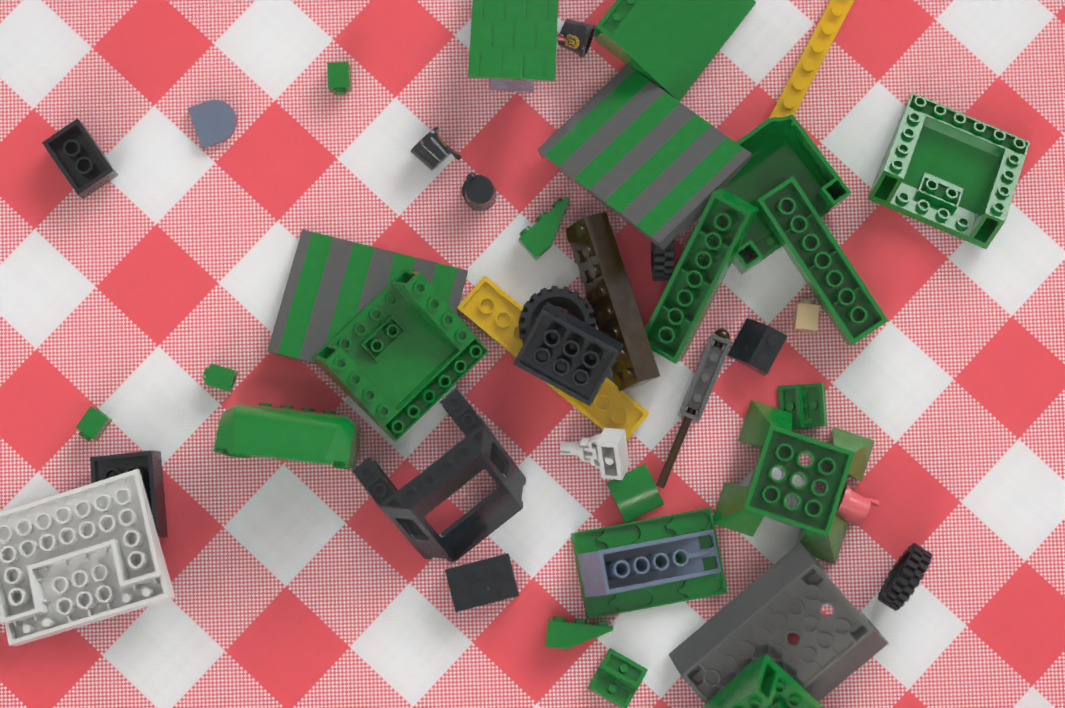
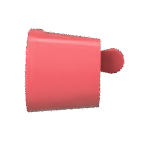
M845 482L835 516L848 523L860 526L869 512L870 505L878 507L880 501L857 494L851 490L850 484Z

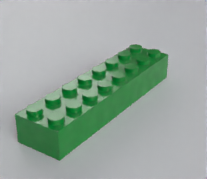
M794 176L787 178L753 201L847 345L855 344L888 322V319Z
M722 188L712 193L646 326L645 331L652 351L674 364L684 358L759 210L758 208Z

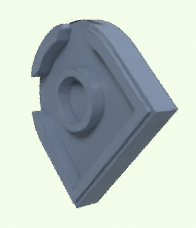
M210 100L188 108L202 149L228 140L235 131L237 125L236 114L231 106L223 101Z

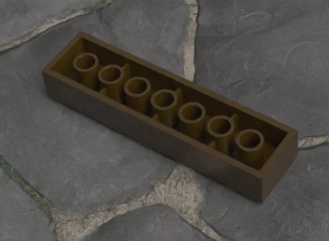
M602 212L585 216L566 229L567 240L571 243L573 258L578 265L580 279L585 286L587 300L593 308V317L596 318L599 331L624 344L612 366L613 380L620 392L641 386L658 378L660 373L607 213Z

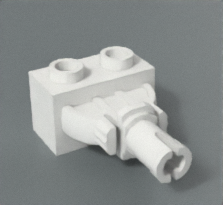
M604 428L601 434H596L591 438H582L580 443L562 441L560 446L561 455L579 456L583 462H589L599 468L601 478L622 480L630 465L625 429Z

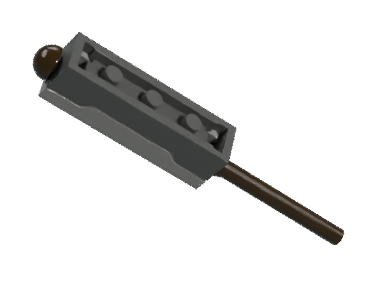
M717 329L714 334L709 336L677 414L683 417V421L656 486L664 489L691 421L698 423L701 419L732 343V341H729L730 334L726 329Z

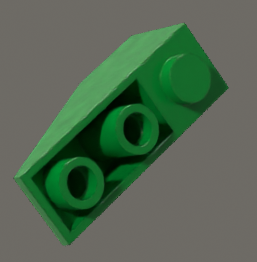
M568 197L564 200L559 198L552 205L553 209L548 214L543 212L536 218L535 221L537 223L533 227L527 226L519 233L521 236L519 243L535 261L552 247L569 204Z
M553 616L552 620H548L545 647L569 649L611 632L614 627L609 626V622L596 621L595 625L587 624L586 619L574 618V622H565L566 617Z

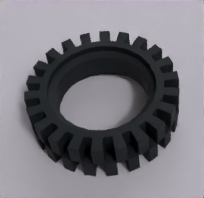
M674 239L664 250L651 241L653 281L670 280L674 272Z
M912 543L903 552V555L899 557L892 571L889 572V576L885 579V584L881 587V591L878 594V600L894 611L903 607L905 601L909 600L910 595L915 592L914 589L919 586L920 580L925 576L924 573L928 570V566L931 563L932 553L918 544Z

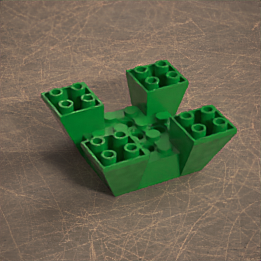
M751 400L738 441L760 448L759 455L748 487L724 482L713 516V523L753 537L763 518L767 517L800 528L796 545L801 542L814 558L836 564L849 523L835 516L847 477L862 482L875 441L833 427L829 441L825 443L792 432V413ZM801 454H806L809 457V464L807 466H803L799 462ZM774 468H779L782 472V477L779 480H775L771 475ZM795 475H800L803 479L800 487H796L793 484L792 479ZM817 481L821 482L824 486L821 494L814 491V484ZM789 495L796 499V505L793 508L786 505V498Z

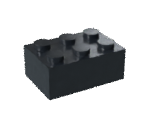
M78 118L42 142L77 195L82 199L118 176L116 170Z
M509 553L445 569L455 612L519 596Z

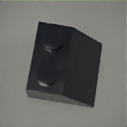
M747 318L727 356L765 376L768 374L788 336L768 325Z

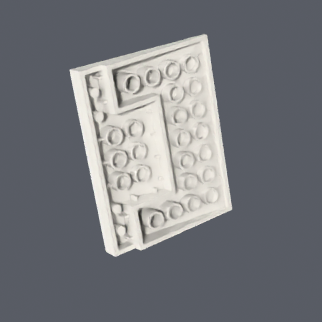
M139 469L0 512V624H5L8 644L10 646H20L175 598Z

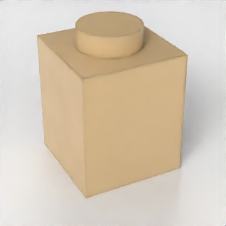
M802 300L801 303H797L795 306L793 330L815 333L818 326L820 305H814L815 301Z

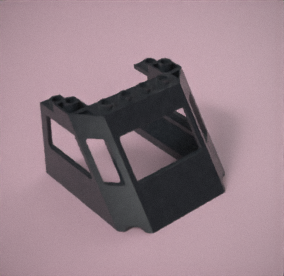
M457 388L442 399L440 403L466 437L398 490L375 460L372 461L370 457L352 470L353 474L380 509L424 559H432L434 557L447 559L449 562H456L523 509V501L521 499L523 486L526 484L524 474ZM486 470L496 482L498 488L441 534H438L425 519V516L477 474Z

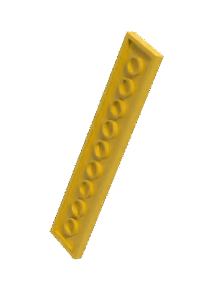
M484 275L457 309L516 358L523 346L518 328L523 307ZM607 377L590 406L546 383L602 431L604 428L625 429L626 440L630 438L650 414L624 391L619 392L618 387Z

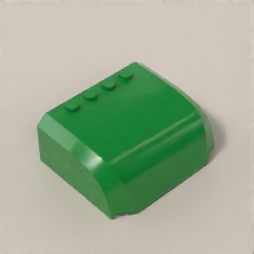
M793 114L785 117L769 118L736 142L749 151L752 157L724 188L725 191L756 207L753 203L754 200L787 178L794 176L821 218L841 204L851 194L850 190ZM759 210L732 261L741 275L782 247Z
M238 403L221 414L213 452L229 457L247 459L250 456L328 465H332L333 462V468L353 470L357 467L361 427L350 416L336 414V411L323 410L322 413L314 412L315 409L312 408L295 410L293 406L280 405V408H277L267 403H259V406Z

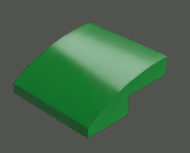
M825 383L778 386L780 410L792 413V428L828 426Z
M646 464L625 473L622 480L613 479L606 483L625 523L664 505Z
M610 648L587 689L620 708H627L648 669Z

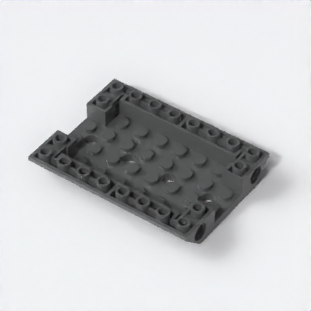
M800 542L670 652L669 657L681 677L705 704L747 665L765 654L819 702L889 644V642L864 613L853 606L831 581L827 571ZM829 604L833 607L834 612L829 616H825L821 612V607ZM797 633L800 641L797 644H791L787 640L788 634Z

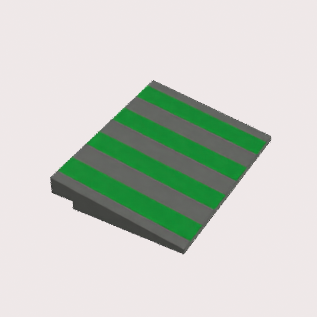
M626 65L537 149L542 158L662 250L677 235L681 237L702 214L712 193L720 188L724 189L752 157L749 151L629 65Z
M302 229L267 352L317 365L311 357L404 269L421 272L457 314V307L461 302L468 270Z

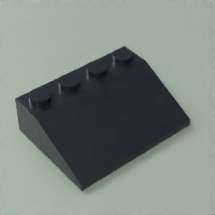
M547 302L513 364L590 406L624 344Z
M150 450L90 457L92 483L132 470H140L158 538H167L161 451Z

